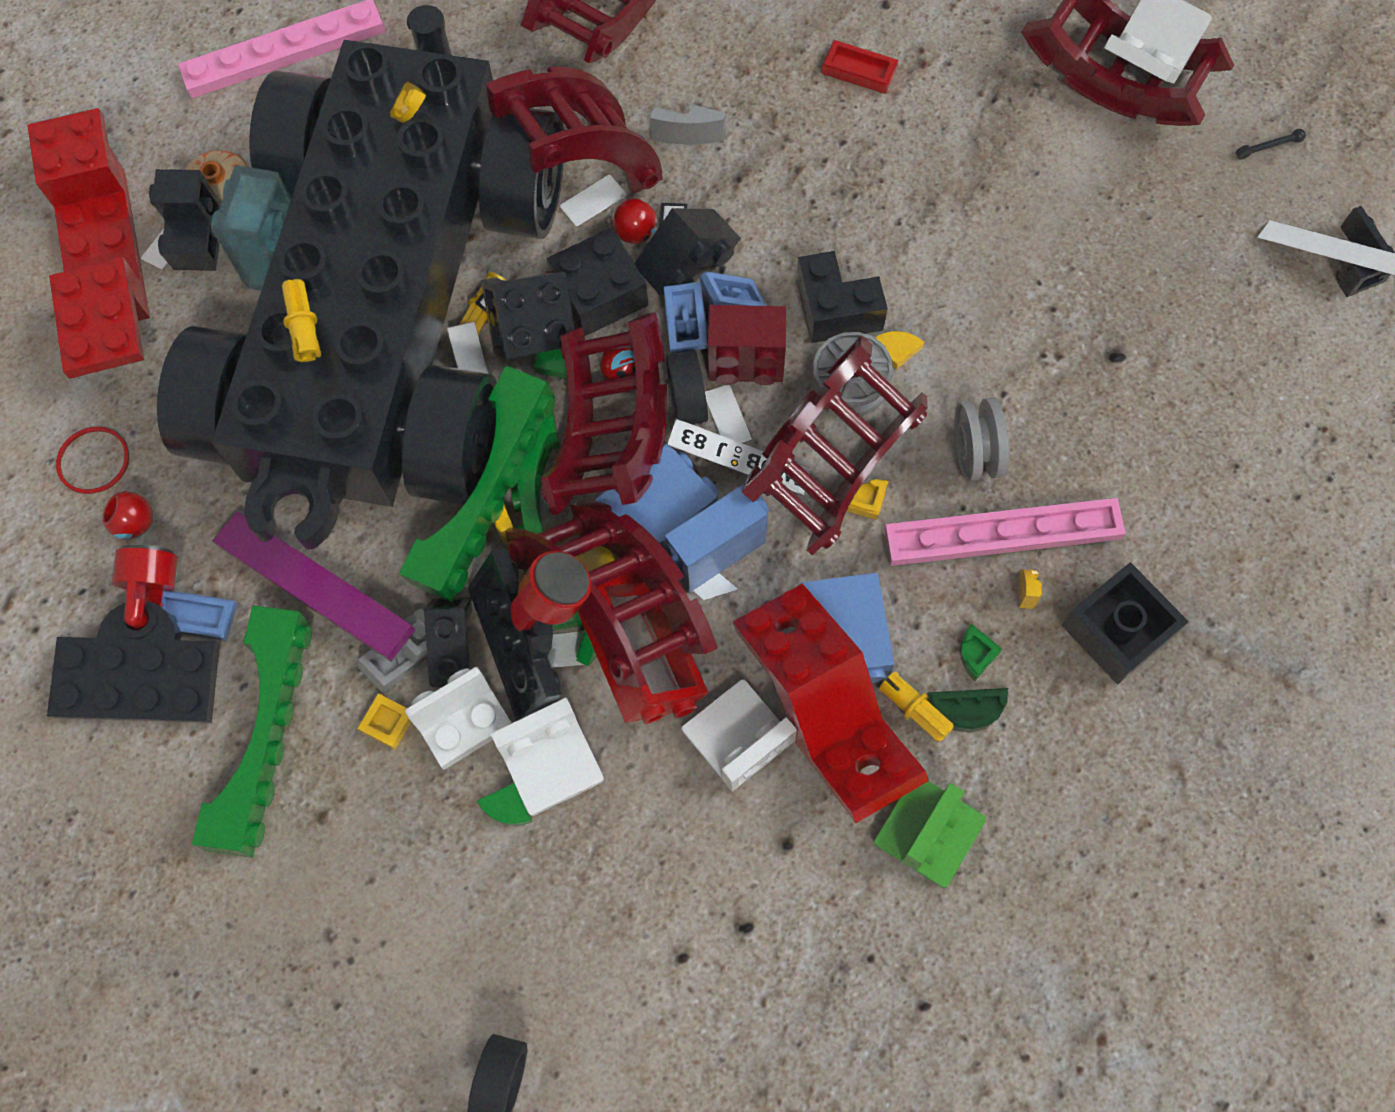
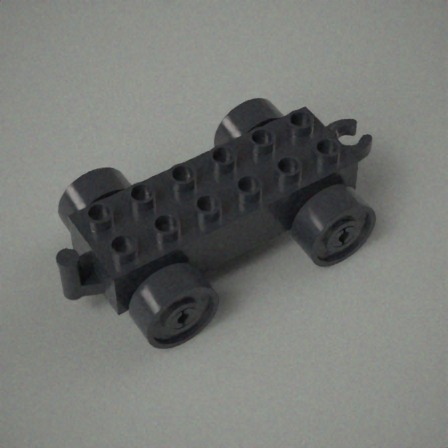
M431 5L416 7L407 17L408 29H411L416 50L343 40L331 78L275 70L264 79L257 93L251 116L249 135L251 168L255 182L265 196L291 200L248 333L189 326L172 343L162 367L157 394V421L164 446L175 456L230 465L241 481L250 482L251 486L246 496L244 514L250 530L263 542L270 541L276 533V521L273 516L274 508L283 497L290 494H299L308 499L309 512L305 519L295 527L294 534L304 548L312 550L329 537L340 512L339 505L343 499L393 507L402 472L404 485L410 496L464 505L480 481L492 451L496 430V410L488 399L497 383L495 377L492 374L432 364L478 199L481 220L487 231L544 239L548 235L556 215L562 186L564 163L534 174L530 167L528 146L532 140L512 113L496 118L489 110L486 83L493 81L489 61L453 56L445 31L444 16L437 7ZM408 81L420 88L426 97L414 116L407 122L401 123L390 117V111L401 89ZM535 108L528 109L547 136L564 131L563 122L555 111ZM301 279L304 281L310 311L317 316L318 320L315 324V331L321 356L319 358L316 357L314 361L298 362L294 359L289 329L283 323L284 317L287 316L282 284L286 280Z

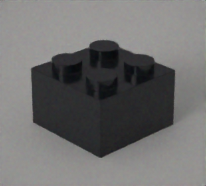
M612 227L546 258L549 273L557 271L566 273L572 317L578 328H583L584 336L648 306L647 284Z
M1130 562L1074 608L1061 626L1118 685L1175 637L1189 621Z

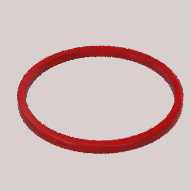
M105 427L82 429L70 436L61 446L56 459L57 474L65 486L77 493L95 494L103 492L114 486L123 477L129 464V449L124 439L111 429ZM106 432L112 434L120 440L124 449V462L117 476L106 485L95 489H80L70 485L65 480L61 470L62 457L67 447L76 438L86 433Z

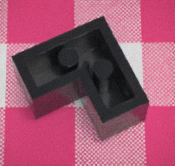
M156 169L154 184H151L149 187V199L152 206L157 209L165 222L163 234L158 239L160 255L164 257L173 270L216 271L224 210L223 204L200 170Z
M672 208L634 264L659 295H664V287L693 283V277L700 267L722 266L732 258L734 254L733 249L741 238L714 209Z
M835 251L798 257L796 281L811 343L827 341L829 338L843 332H861L866 334L884 330L888 307L879 276L842 282Z

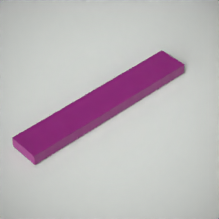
M238 511L212 540L216 546L390 662L415 632V628L410 623L275 535L270 541H260L250 530L246 517Z

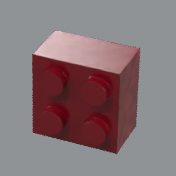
M709 305V381H717L724 385H731L737 382H755L759 385H771L775 382H783L786 352V306Z

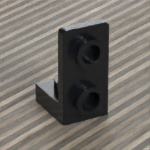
M1363 207L1353 208L1341 225V229L1348 240L1353 243L1395 253L1393 248L1386 243L1378 231L1374 220L1367 215ZM1352 264L1348 268V275L1339 287L1346 297H1350L1384 283L1391 274Z
M471 597L454 598L452 602L443 598H432L424 609L428 674L431 687H443L448 684V679L456 672L466 668L470 670L466 622L472 614Z

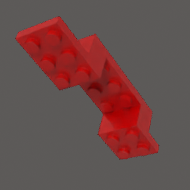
M99 108L27 124L35 182L54 207L64 272L49 275L63 373L71 379L143 361L144 354L138 321L149 319L150 315L126 173L108 144L104 116Z

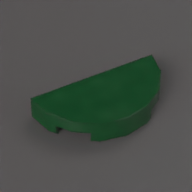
M1009 688L928 692L927 695L929 697L927 701L953 723L954 731L972 733L988 728L999 719L1008 702Z

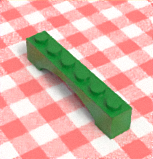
M505 366L488 399L496 410V430L492 451L480 481L463 507L445 526L424 541L416 538L398 573L411 585L450 602L453 601L456 593H460L465 587L468 580L467 571L474 557L477 558L482 553L486 543L485 535L491 523L499 519L503 511V500L509 488H513L518 482L521 474L520 466L526 454L531 453L535 448L538 440V430L543 420L551 416L555 406V395L547 381Z
M554 411L548 419L543 420L538 430L536 446L531 453L526 454L520 466L521 474L517 482L518 489L511 490L515 513L522 512L523 524L517 525V529L527 530L536 534L543 532L540 514L541 477L552 449L560 448ZM576 612L570 620L552 626L553 631L582 626L583 623L578 612Z
M252 605L243 644L254 653L259 676L258 712L250 743L235 774L211 804L202 803L191 845L204 851L253 858L255 849L259 848L262 844L265 833V825L262 823L265 807L270 806L275 791L272 778L275 766L281 764L284 755V743L281 742L285 726L290 725L293 717L294 707L291 699L294 687H298L302 680L303 667L300 662L303 649L309 647L312 638L310 623L299 611Z

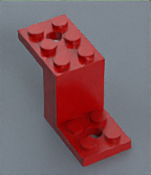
M803 583L733 621L736 633L773 679L785 715L797 729L796 745L855 823L929 781L926 770L882 719L863 652ZM796 627V629L790 633L785 634L784 632H781L786 628ZM875 765L879 767L876 772L870 775L860 773L867 766Z

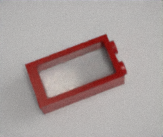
M633 570L596 586L611 609L650 591L645 582ZM660 605L620 623L634 651L673 633L672 627ZM577 611L625 723L643 720L644 724H651L668 714H673L675 718L686 716L697 709L695 703L709 693L692 655L681 653L680 648L641 667L646 685L642 687L617 685L609 672L607 658L598 640L580 612Z

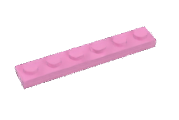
M364 0L179 63L178 66L191 98H195L341 48L343 40L359 42L386 31L374 1Z
M1118 498L886 524L884 529L890 566L1122 540L1126 534Z

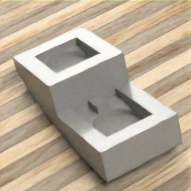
M692 104L689 114L684 115L654 106L650 116L651 139L687 145L724 141L726 137V113Z
M422 608L404 619L415 628V632L391 662L372 649L358 658L357 667L383 694L427 658L425 620Z

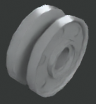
M843 332L829 338L818 349L813 361V390L818 393L824 387V381L830 376L827 371L861 335L873 345L872 356L870 357L872 360L871 365L891 383L893 373L892 358L885 345L875 337L861 332ZM860 376L858 378H850L839 390L842 393L840 398L860 416L875 411L885 401Z
M996 397L982 399L979 406V415H977L975 406L970 400L957 402L954 415V436L957 457L963 477L967 482L980 480L983 472V463L991 478L1005 477L1008 471L1009 443L1006 422L1000 402Z

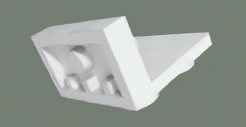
M1141 0L1120 38L1111 35L1104 48L1153 75L1174 84L1212 21V15L1183 0Z
M478 667L471 670L466 668L456 672L448 679L447 685L435 692L430 690L418 695L411 702L412 706L405 710L408 718L421 732L443 770L492 741L491 733L512 724Z
M740 680L683 725L682 732L733 792L795 742L797 729L787 717L780 722L745 680Z
M567 697L491 733L493 741L508 767L530 816H535L604 781L602 772L582 733Z

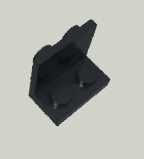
M557 271L508 281L496 277L481 280L494 354L507 360L561 349L562 342L560 336L574 329L565 272Z

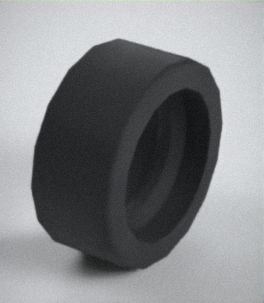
M691 350L666 355L676 418L689 424L707 422L708 408L697 352Z
M496 1034L490 1036L476 1068L467 1112L513 1111L525 1069L527 1043Z

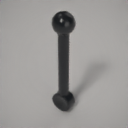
M1296 129L1287 136L1251 147L1244 145L1237 149L1236 155L1239 160L1249 157L1252 153L1291 141L1300 143L1306 138V132L1303 129Z

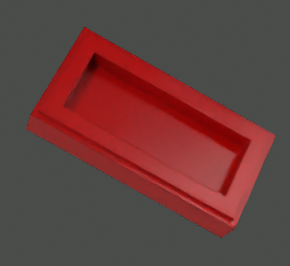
M833 40L822 65L821 74L886 94L897 70L899 60Z

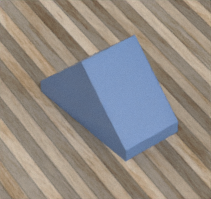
M707 271L700 276L704 307L708 317L709 305L766 306L753 279Z
M701 282L664 287L671 354L707 349L708 327Z

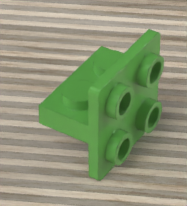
M928 781L899 799L876 837L874 845L939 887L946 888L985 824L986 816L960 801L965 791L954 784L949 783L947 788L942 790Z

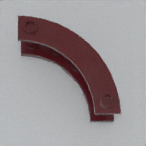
M528 0L520 26L531 32L549 27L550 25L587 44L588 48L584 61L592 63L601 58H607L614 49L626 40L656 0H619L626 4V6L613 18L580 0ZM573 12L597 26L594 28V31H591L563 16V14Z
M1062 0L1051 18L1027 22L1022 29L1023 37L1038 58L1047 67L1052 64L1065 76L1062 81L1080 95L1110 111L1129 118L1136 119L1138 114L1156 118V124L1200 125L1205 117V113L1196 94L1209 72L1230 71L1234 67L1223 39L1212 38L1200 39L1184 66V70L1193 71L1184 88L1161 87L1164 80L1151 74L1146 84L1127 79L1121 75L1129 61L1118 55L1110 68H1105L1088 56L1089 51L1100 34L1108 39L1111 35L1120 38L1131 18L1111 0ZM1074 8L1090 24L1077 45L1062 28Z
M549 67L548 73L533 74L528 69L486 83L488 105L492 114L498 118L512 113L532 140L528 146L530 167L534 174L565 162L597 159L620 167L626 173L629 190L632 194L643 189H650L663 180L660 159L655 150L644 137L626 127L624 113L618 100L606 85L594 75L569 67ZM551 106L568 130L547 136L528 109ZM575 112L586 119L588 126L583 125Z
M656 312L644 314L629 321L628 332L585 340L583 328L580 327L560 336L562 342L561 354L566 362L568 378V417L565 436L558 457L549 471L541 477L542 495L548 503L551 515L559 514L567 507L575 495L615 490L619 493L621 504L625 505L637 503L650 487L653 477L649 473L653 464L660 463L667 422V384H660L658 363L665 362ZM632 347L636 367L634 375L592 383L588 355ZM636 390V409L633 415L593 422V398ZM632 431L625 450L589 456L592 437ZM610 468L613 470L612 474L583 478L585 472Z
M862 335L827 371L830 376L824 381V387L818 393L811 389L789 415L762 452V455L767 459L761 469L757 465L752 468L742 489V493L752 502L756 501L763 493L766 496L772 495L812 531L806 550L811 555H814L821 547L828 549L837 541L841 535L840 529L844 515L865 479L898 438L908 428L911 430L916 428L927 416V396L921 392L912 402L904 397L871 365L872 360L870 357L872 356L873 345ZM852 375L856 378L860 376L900 413L881 435L840 398L842 393L839 390ZM823 409L826 411L831 409L870 446L855 466L815 430L816 425L813 421ZM805 441L845 478L834 495L830 494L793 460L795 455L792 451L798 442ZM782 471L824 508L820 517L782 483Z
M581 500L570 505L573 514L572 520L538 534L523 529H509L505 531L508 539L507 550L511 559L516 563L517 569L528 570L539 555L548 551H562L576 557L599 546H603L620 557L588 572L591 579V591L586 601L578 609L598 640L607 658L609 672L617 685L631 687L646 685L641 667L680 648L681 653L704 655L717 649L713 633L697 598L689 600L679 580L684 578V575L659 542L629 515L625 514L619 517L611 512V506L606 503L594 500ZM577 534L580 535L579 538L574 539V540H572V541H570V542H567V543H565V544H563V545H560V546H556V545H555L556 543L561 542V541H563V540H565V539H568V538H570V537H573V536H575V535H577ZM633 570L645 582L650 591L611 609L596 586ZM660 605L672 627L673 633L634 651L620 623Z

